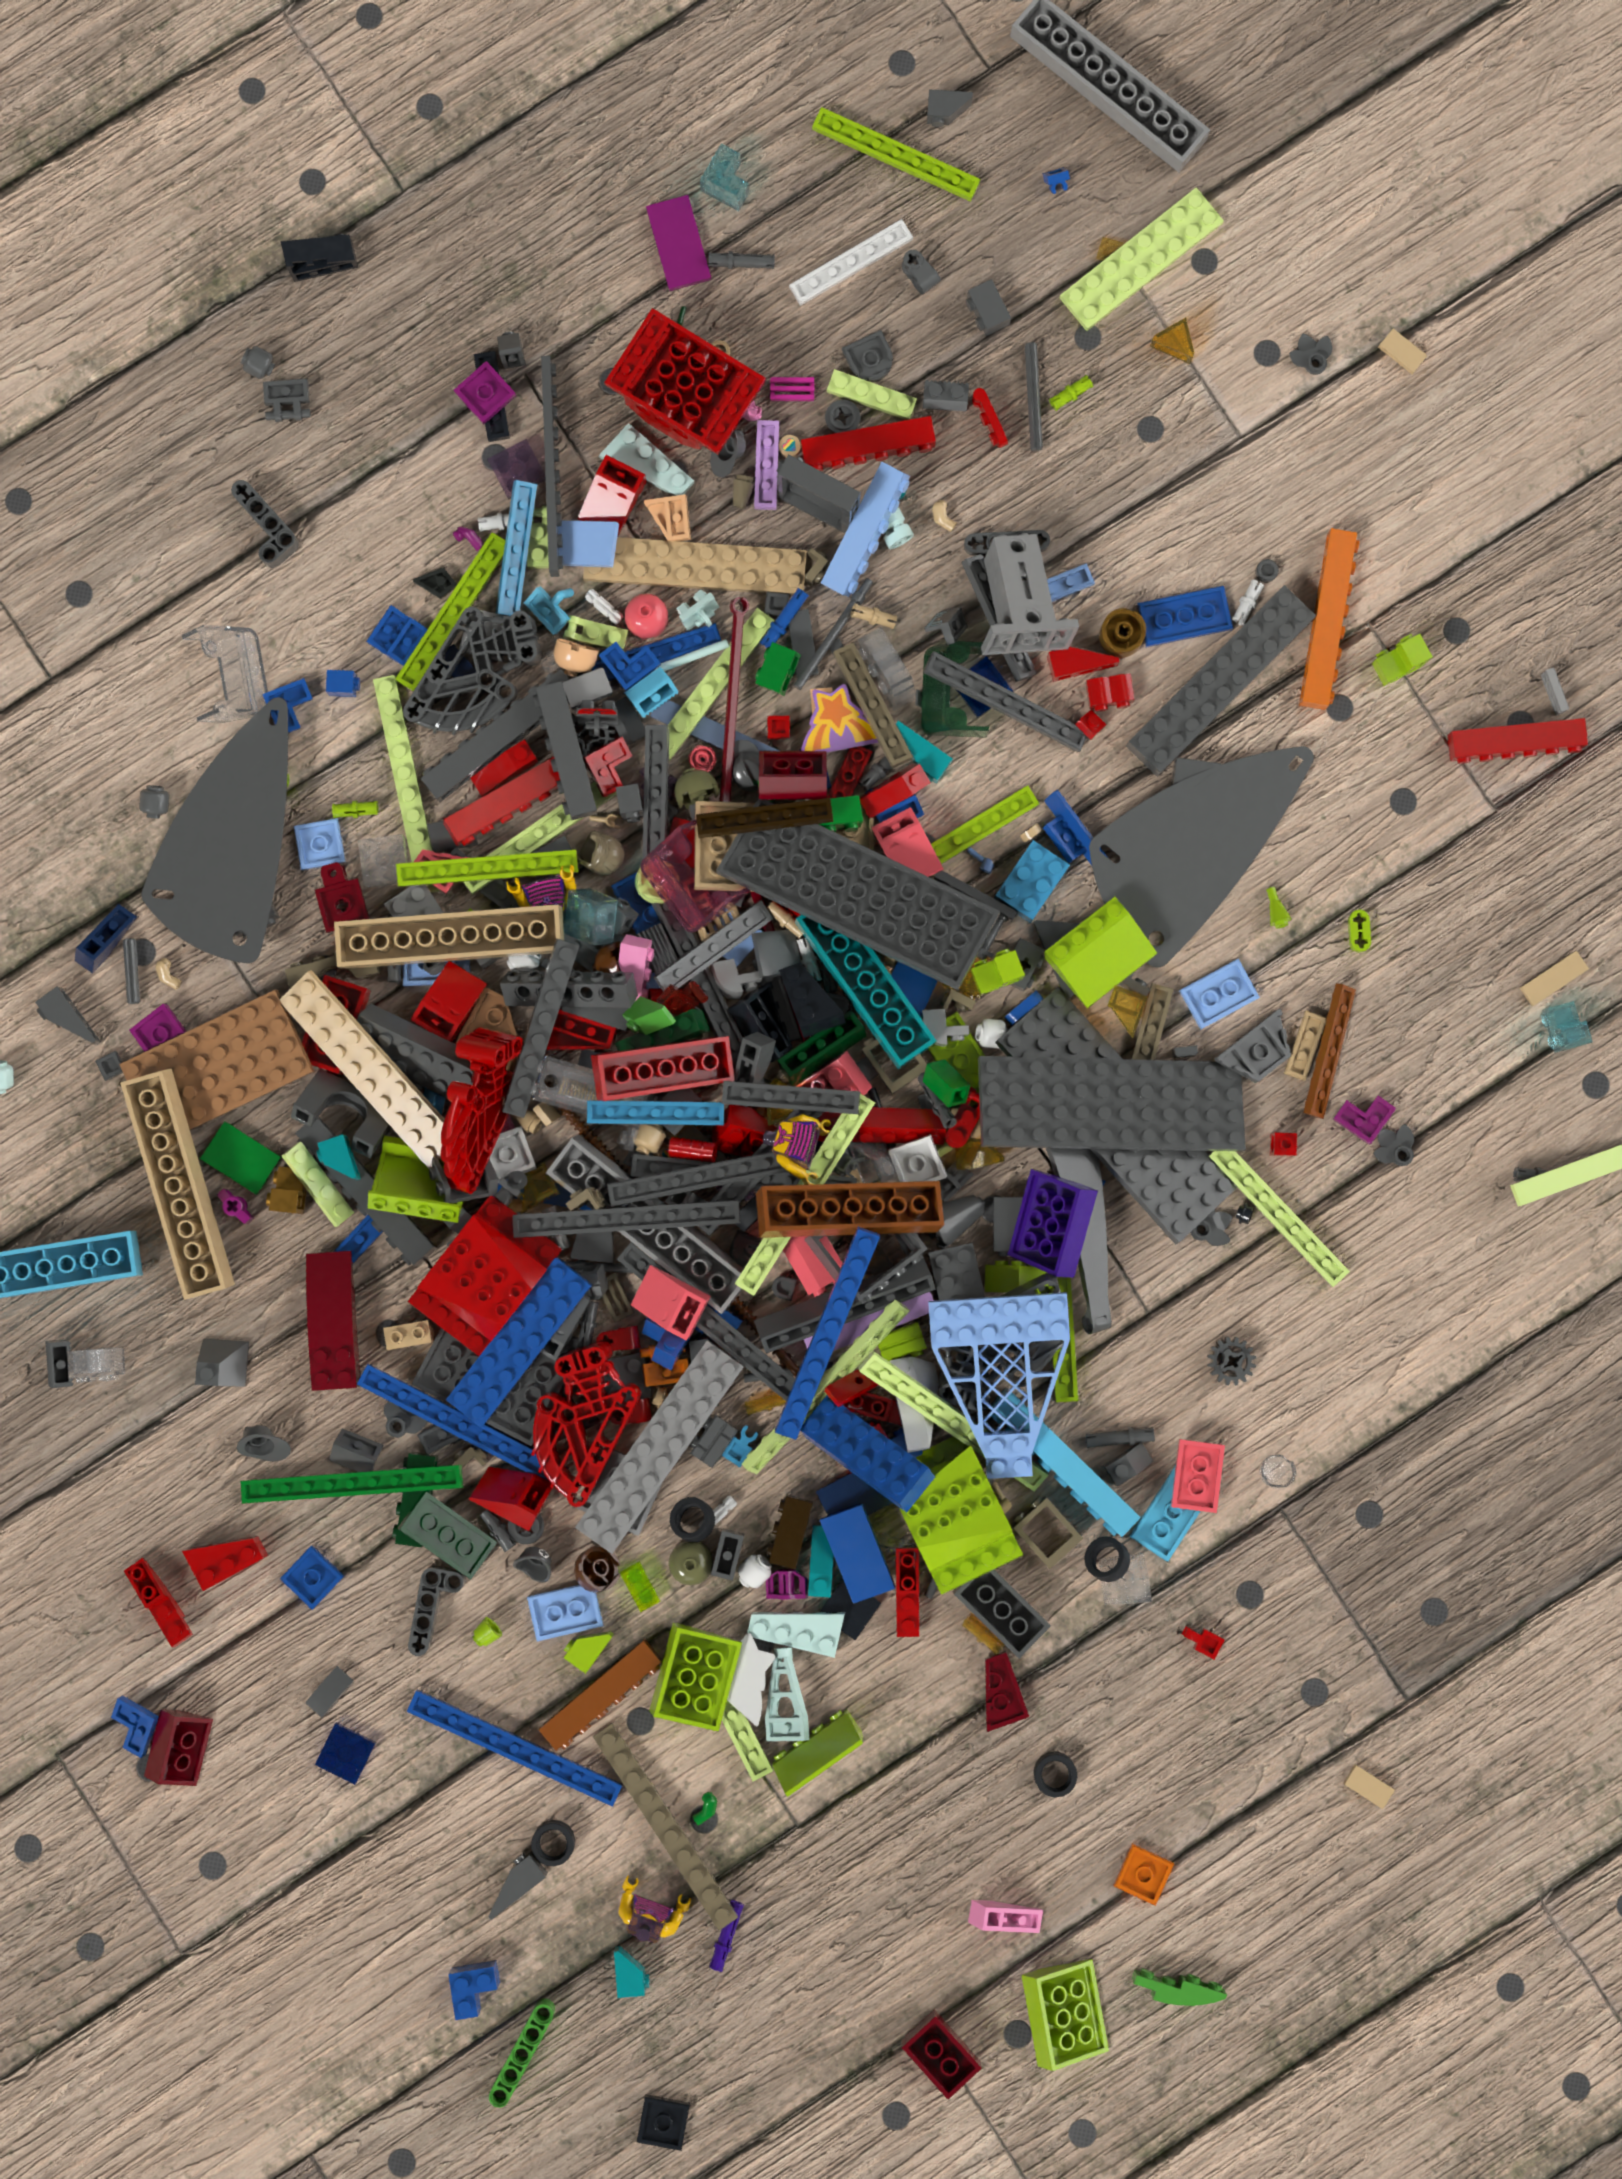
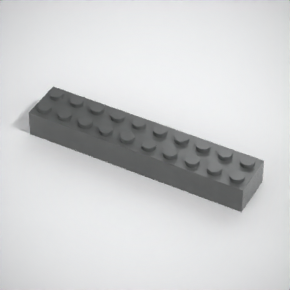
M1284 585L1127 743L1126 747L1158 777L1313 621L1316 615Z

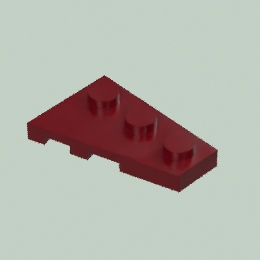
M1004 1651L985 1658L986 1731L989 1732L1029 1717L1007 1652Z

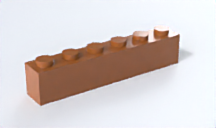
M644 1638L539 1728V1731L555 1751L560 1747L563 1750L566 1749L574 1741L572 1739L574 1735L578 1732L582 1735L591 1727L589 1723L594 1718L600 1720L609 1712L607 1707L612 1703L615 1705L619 1704L626 1697L624 1693L630 1688L633 1691L644 1682L642 1678L649 1673L651 1676L661 1668L659 1663H661L662 1658Z

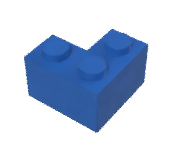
M646 1318L642 1333L658 1341L652 1361L672 1371L690 1338L686 1341L665 1330L650 1318Z
M497 1960L451 1968L448 1976L455 2020L478 2017L481 2011L479 1993L498 1989L500 1978Z

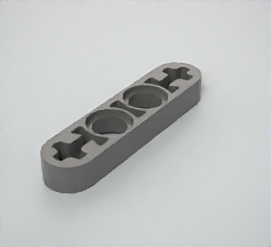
M1044 530L972 533L965 538L964 550L973 556L986 555L990 547L989 542L994 537L1027 533L1029 535L1037 534V537L1041 536L1042 540H1046L1040 546V551L1043 552L1050 544V536ZM983 538H987L986 549H983L984 545H977V548L974 550L972 546L968 545L972 539L976 543H983Z

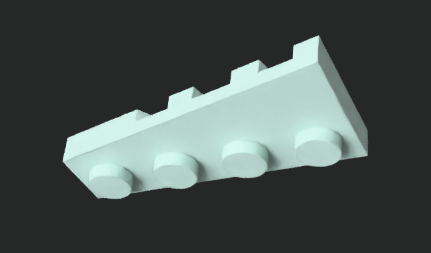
M629 423L599 455L601 459L608 455L646 474L648 482L673 496L684 495L694 484V480Z
M752 1612L747 1634L750 1633L756 1639L835 1658L845 1612Z

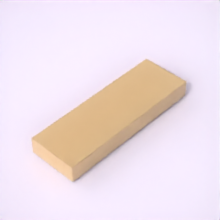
M1574 951L1520 987V990L1531 1006H1534L1589 968L1579 953Z
M1307 1010L1304 1012L1291 1049V1057L1288 1058L1283 1074L1306 1081L1327 1017Z

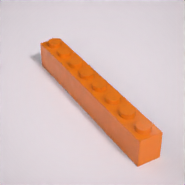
M1331 528L1327 533L1314 610L1316 617L1312 622L1299 706L1325 710L1329 704L1333 703L1335 691H1331L1332 684L1336 683L1338 677V670L1335 669L1336 661L1340 660L1342 648H1339L1340 639L1343 640L1345 634V626H1342L1343 618L1347 617L1349 610L1346 599L1347 596L1350 597L1352 591V583H1349L1350 575H1354L1356 567L1353 556L1354 553L1357 554L1360 543L1359 540H1356L1357 532Z

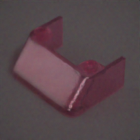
M697 820L676 828L641 862L643 875L682 927L691 933L702 929L727 912L751 891L744 888L731 895L727 891H716L711 895L708 890H694L695 873L685 861L692 853V845L686 835L697 825Z

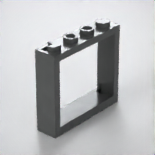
M788 454L786 460L782 459L780 461L779 467L776 470L778 472L776 478H778L777 490L779 491V499L846 533L860 505L861 492Z
M898 1233L912 1252L862 1291L857 1292L853 1305L859 1301L864 1304L873 1297L872 1291L876 1288L881 1291L890 1284L888 1281L890 1277L894 1275L898 1278L907 1271L905 1268L907 1264L911 1262L915 1265L924 1258L922 1253L928 1248L916 1233ZM808 1236L805 1238V1242L836 1281L841 1268L819 1241L823 1236Z

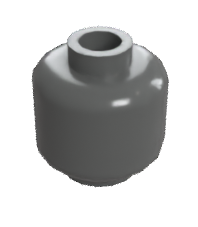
M253 346L251 349L247 348L240 362L243 364V370L258 379L264 378L265 375L270 376L275 366L272 363V354L258 346Z
M147 785L146 789L140 792V811L147 813V818L159 819L160 815L168 812L169 793L162 786Z

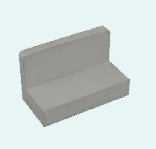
M603 668L562 683L570 711L579 708L582 700L595 702L609 697L613 693Z

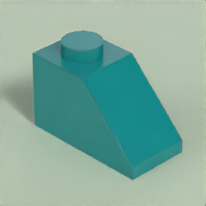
M342 1134L317 1143L319 1149L316 1150V1153L321 1163L323 1162L324 1165L352 1179H361L348 1136Z
M615 1946L614 1960L617 1998L645 1996L646 1988H650L649 1974H645V1967L621 1946Z

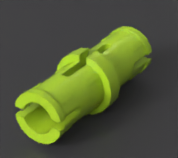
M1084 375V377L1072 385H1066L1065 389L1049 398V402L1054 407V410L1058 411V409L1070 401H1076L1079 395L1092 388L1093 383L1088 379L1089 377Z
M355 800L352 803L332 804L333 818L351 816L359 818V816L378 815V802H358Z

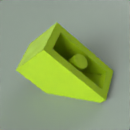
M608 1631L579 1636L576 1641L571 1639L564 1649L567 1652L564 1659L586 1674L614 1634Z

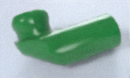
M712 1792L703 1794V1809L692 1816L698 1826L716 1813L718 1801Z

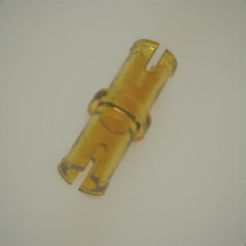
M767 1393L763 1394L764 1397L746 1401L745 1407H747L746 1411L748 1416L764 1410L772 1411L774 1407L784 1405L786 1401L777 1393L771 1395Z
M970 1614L967 1617L968 1619L964 1620L962 1626L976 1637L977 1642H982L997 1655L1000 1652L999 1650L1004 1648L1005 1644Z

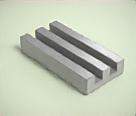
M1555 668L1548 669L1541 674V678L1555 716L1566 712L1569 706Z

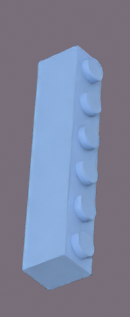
M881 462L821 584L847 597H850L856 591L860 575L864 574L868 568L869 562L867 561L870 555L874 554L878 548V539L881 533L884 534L889 526L888 520L891 514L896 512L901 494L905 493L910 483L908 481L909 475Z

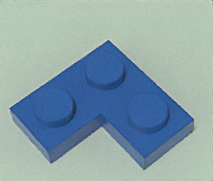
M617 642L599 654L601 660L625 691L661 666L660 661L648 646L630 659Z
M304 678L262 694L266 704L277 697L286 701L288 707V733L301 729L293 707L313 700ZM271 710L270 712L274 724L277 723L279 711Z
M122 1695L117 1698L111 1718L129 1728L123 1748L142 1758L147 1754L159 1716Z

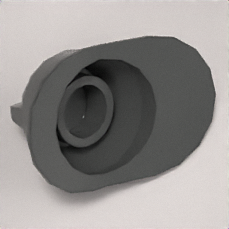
M733 431L719 455L711 452V469L717 477L724 478L728 476L734 467L735 460L741 458L745 453L746 442L742 431Z
M738 740L735 741L732 778L739 788L749 792L759 790V750L750 741Z
M263 1425L245 1427L243 1438L237 1444V1450L240 1454L271 1462L286 1459L291 1452L289 1443L273 1436L271 1429Z

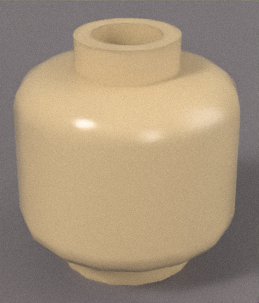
M640 1124L632 1139L633 1143L637 1146L636 1150L644 1155L657 1153L666 1137L663 1131L664 1128L659 1124Z

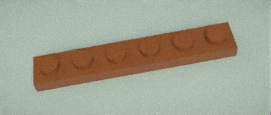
M1336 983L1332 994L1303 1112L1320 1119H1324L1356 992L1355 989L1344 984Z

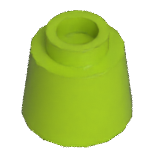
M485 1617L473 1631L474 1635L472 1638L478 1646H488L502 1636V1632L492 1619Z

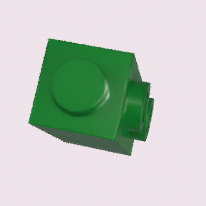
M945 1059L927 1063L922 1082L947 1107L966 1103L970 1084Z

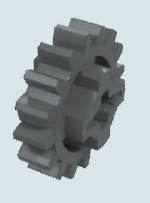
M1225 1337V1343L1217 1340L1218 1347H1210L1213 1355H1207L1208 1358L1212 1359V1362L1207 1364L1208 1367H1213L1210 1374H1217L1216 1381L1218 1382L1225 1379V1385H1229L1230 1381H1232L1236 1386L1239 1379L1242 1382H1246L1245 1375L1252 1376L1253 1373L1250 1371V1368H1256V1365L1252 1363L1256 1356L1250 1355L1253 1348H1246L1247 1341L1245 1340L1239 1343L1238 1337H1234L1233 1342H1231L1229 1337ZM1228 1346H1236L1241 1350L1231 1352ZM1221 1353V1362L1217 1364L1218 1354ZM1229 1356L1237 1357L1234 1361L1235 1366H1226L1227 1362H1229ZM1246 1358V1365L1243 1370L1241 1366L1243 1360ZM1232 1370L1236 1376H1227L1222 1372Z

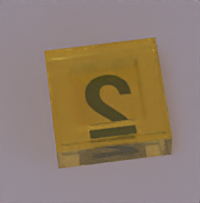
M1102 237L1096 259L1104 261L1123 246L1124 243Z

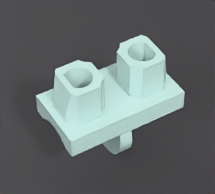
M700 589L693 596L696 603L692 607H689L687 603H682L677 607L680 615L679 618L687 631L694 626L699 627L703 623L710 627L712 625L710 618L715 615L714 611L719 608L712 593L707 594Z

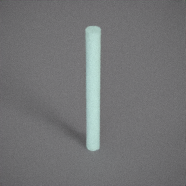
M724 639L663 662L659 667L665 672L729 648L730 645L728 640Z

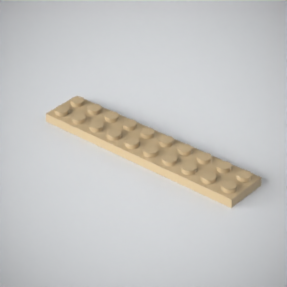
M617 537L613 568L584 567L583 580L754 593L776 592L793 595L797 588L804 591L807 550L679 541L668 542L665 540Z
M312 970L308 971L280 999L281 1004L429 1169V1167H432V1157H437L438 1161L441 1159V1131L445 1119Z

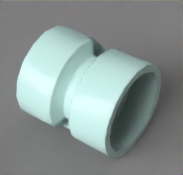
M897 508L896 512L891 514L888 520L889 526L883 537L890 550L905 544L914 536L910 526L903 523L905 517L900 508Z

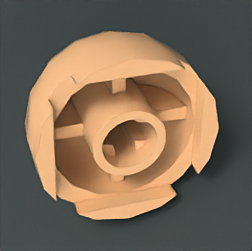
M560 638L556 640L554 646L555 662L559 667L565 669V674L577 677L578 673H586L595 666L599 649L586 644H577V642Z

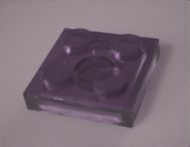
M527 439L487 459L508 500L512 496L514 480L537 485L546 481L545 473Z

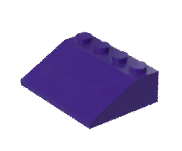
M1031 1169L1008 1255L1053 1276L1074 1278L1098 1190L1068 1179Z

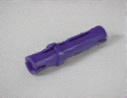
M730 1900V1904L737 1913L738 1918L721 1929L718 1941H715L714 1944L715 1950L709 1968L715 1971L723 1972L728 1953L732 1950V1939L744 1904L736 1900Z

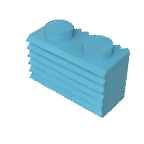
M659 667L624 693L642 717H646L650 712L660 707V704H664L668 699H671V696L674 697L675 694H678V690L669 676Z

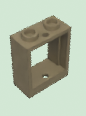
M874 1036L863 1043L865 1047L861 1051L874 1067L891 1094H894L925 1072L927 1064L922 1056L918 1055L915 1057L918 1065L894 1082H891L870 1052L880 1043Z
M1039 1496L1030 1504L1032 1508L1026 1514L1021 1512L1013 1519L1015 1523L1012 1527L1050 1569L1083 1540V1537L1046 1496L1043 1498ZM1046 1506L1071 1533L1047 1556L1021 1529Z

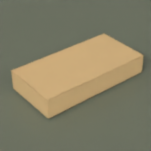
M1394 328L1378 346L1379 349L1411 374L1417 370L1427 357L1424 352Z
M1354 1764L1343 1782L1344 1785L1381 1809H1384L1395 1791L1392 1787Z

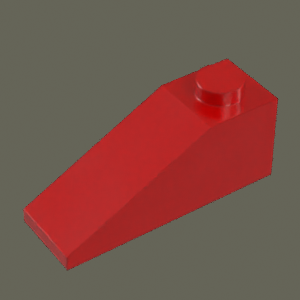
M1074 647L1064 650H1051L1047 655L1053 682L1117 667L1120 662L1119 657Z
M524 739L503 752L470 779L480 795L484 797L539 762Z
M911 763L862 796L860 804L870 819L914 795L931 782L920 764Z

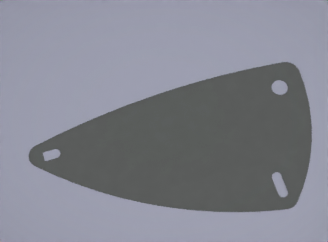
M273 698L260 709L225 745L202 774L168 829L142 890L144 903L174 934L206 953L241 963H252L258 959L261 953L280 860L288 774V707L286 701L282 698ZM271 710L279 711L275 725L269 724ZM155 889L168 890L174 893V897L170 900L154 898L152 892ZM239 930L244 931L247 935V941L241 946H237L233 942V935Z
M1305 746L1286 748L1221 764L1219 770L1194 787L1218 766L1200 772L1146 799L1112 822L1091 840L1089 845L1091 864L1104 904L1116 897L1130 913L1148 940L1149 935L1153 931H1160L1164 936V941L1160 946H1153L1157 954L1147 962L1149 965L1156 968L1165 966L1210 918L1247 871L1283 817L1312 765L1314 755L1311 749ZM1297 755L1303 761L1295 771H1291L1289 764ZM1107 845L1120 856V861L1113 863L1100 852V846Z

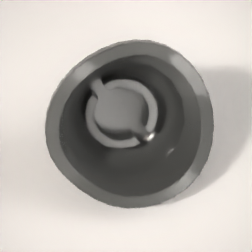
M539 1547L526 1548L513 1562L515 1569L524 1572L534 1581L544 1583L551 1577V1557L545 1550Z

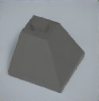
M203 1339L197 1360L195 1385L245 1387L249 1341Z

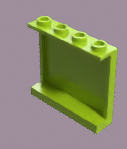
M384 1135L382 1154L371 1191L369 1190L368 1209L458 1223L463 1201L456 1203L443 1202L442 1197L437 1195L435 1181L430 1179L428 1167L402 1138ZM440 1159L439 1163L444 1168V1162Z

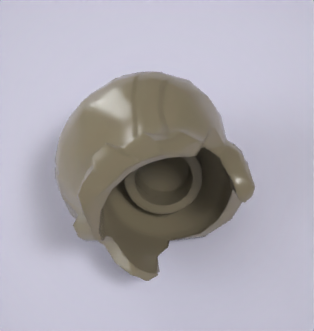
M594 830L589 833L580 851L581 859L578 858L577 861L597 875L607 876L615 873L621 867L624 861V849L621 843L613 836L598 833Z

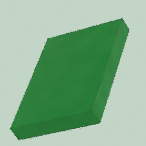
M224 1121L200 1159L258 1195L282 1157Z

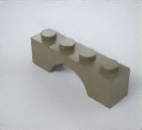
M336 952L333 953L334 957L325 959V956H319L311 959V963L303 964V962H296L290 964V968L285 969L289 989L310 970L321 979L328 971L339 968L337 967ZM379 966L347 969L358 980L381 975Z

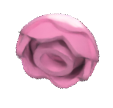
M754 400L743 416L747 421H757L762 417V409L755 405Z

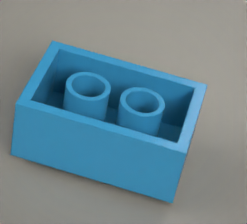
M1033 840L994 899L1016 910L1017 915L1031 923L1070 864Z

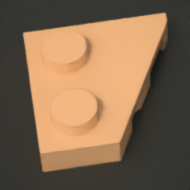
M685 494L644 500L645 506L652 514L668 542L691 540L688 501Z

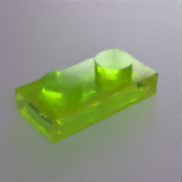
M640 1561L619 1572L640 1613L661 1602Z

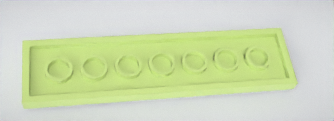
M1195 188L1064 291L1059 298L1084 329L1088 331L1220 227L1224 220L1201 192Z

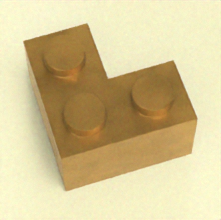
M278 1166V1171H275L273 1176V1184H276V1188H271V1193L268 1192L266 1198V1205L269 1206V1211L304 1214L306 1188L290 1167Z

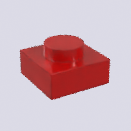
M1090 710L1075 725L1092 740L1107 724Z
M767 716L768 739H790V716Z

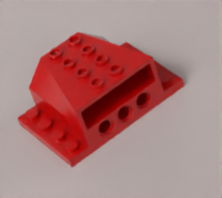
M652 308L604 383L607 387L622 395L625 404L646 423L682 445L699 450L704 446L719 455L764 385L766 378Z
M494 1195L489 1196L477 1213L470 1218L417 1286L418 1289L407 1301L477 1356H480L547 1271L552 1261L563 1250L547 1236L514 1238L512 1215L518 1214Z

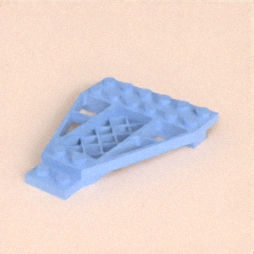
M1067 1292L928 1301L932 1350L986 1458L987 1479L1033 1476L1031 1456L1070 1341ZM1064 1341L1054 1371H1031L1029 1359V1344L1031 1342ZM1024 1342V1348L1020 1346L1018 1343ZM1007 1343L1002 1350L995 1345ZM1012 1343L1021 1350V1353L1014 1360L1004 1353ZM978 1345H984V1346L978 1351ZM988 1345L998 1352L991 1362L981 1354ZM971 1346L974 1352V1375L951 1377L938 1348ZM1001 1355L1011 1363L1004 1372H1001L993 1365ZM1023 1355H1025V1370L1017 1364V1361ZM979 1357L988 1364L981 1373L979 1370ZM1013 1366L1023 1373L1015 1383L1006 1376ZM990 1367L1000 1375L993 1384L983 1377ZM1051 1376L1052 1378L1039 1418L1035 1421L1033 1417L1031 1380L1035 1377ZM1025 1377L1027 1393L1018 1386ZM1002 1378L1012 1385L1005 1395L995 1388ZM980 1380L989 1386V1389L982 1396ZM972 1381L976 1384L978 1424H974L955 1382ZM1014 1389H1017L1025 1396L1017 1406L1007 1398ZM992 1390L1001 1397L994 1407L985 1400V1397ZM1027 1399L1029 1416L1020 1409ZM1004 1400L1014 1408L1007 1417H1004L996 1410ZM982 1402L989 1409H991V1411L984 1418L982 1413ZM1016 1411L1026 1418L1019 1428L1009 1421ZM993 1413L1003 1420L996 1429L986 1422ZM1029 1422V1429L1022 1430ZM1006 1423L1014 1429L999 1431ZM983 1425H985L992 1432H984Z

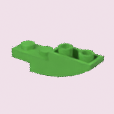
M1134 1969L1132 1975L1135 1985L1151 1989L1153 2000L1162 2003L1195 2006L1225 2000L1227 1997V1993L1221 1984L1209 1981V1984L1202 1982L1199 1977L1192 1974H1187V1977L1180 1975L1178 1983H1176L1175 1979L1168 1976H1163V1978L1156 1977L1152 1971L1141 1969V1971Z

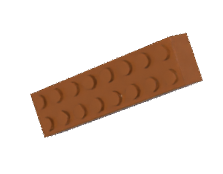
M940 1181L761 1186L756 1193L760 1238L855 1235L857 1227L878 1234L938 1232L944 1226Z

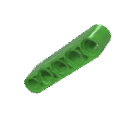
M544 1998L536 2003L498 2074L489 2094V2101L494 2107L501 2108L509 2102L552 2021L555 2005L550 1999ZM545 2007L549 2010L550 2014L542 2016L539 2014L538 2009ZM535 2028L538 2030L539 2035L535 2037L530 2036L527 2030ZM525 2049L528 2056L520 2057L516 2050ZM513 2069L516 2071L517 2076L513 2078L507 2076L506 2070ZM503 2090L506 2097H497L495 2091Z

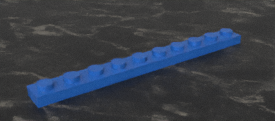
M857 1227L775 1427V1433L794 1440L797 1439L879 1241L880 1234Z
M369 1363L367 1364L357 1385L507 1463L549 1481L543 1471L542 1473L538 1472L540 1465L536 1454L535 1456L531 1455L533 1448L486 1424L480 1428L459 1410Z
M418 1689L407 1709V1712L612 1807L623 1784Z

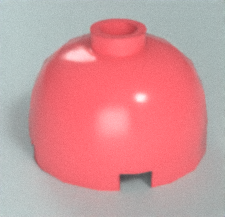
M640 594L633 597L625 609L627 628L634 636L641 639L659 636L668 624V610L665 603L659 597L652 594Z

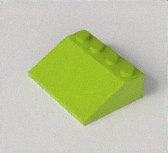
M1114 897L1045 951V959L1088 1009L1153 958L1157 952L1130 913Z
M673 1623L649 1709L653 1717L719 1732L742 1642L698 1628Z
M847 1709L843 1712L838 1710L829 1717L831 1721L825 1725L820 1723L811 1730L812 1734L809 1735V1740L794 1741L792 1743L793 1748L787 1752L783 1749L774 1756L775 1760L772 1762V1766L787 1797L863 1744L862 1731Z
M1092 1959L1040 1968L1021 1975L1038 2067L1055 2071L1109 2051Z

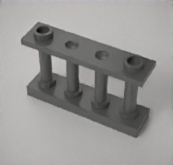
M944 871L936 873L934 880L1000 911L998 919L977 955V958L980 960H991L994 954L988 951L1003 923L1007 922V920L1012 922L1017 911Z

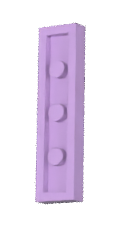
M757 420L754 509H777L778 478L776 477L778 472L776 470L778 468L779 421Z

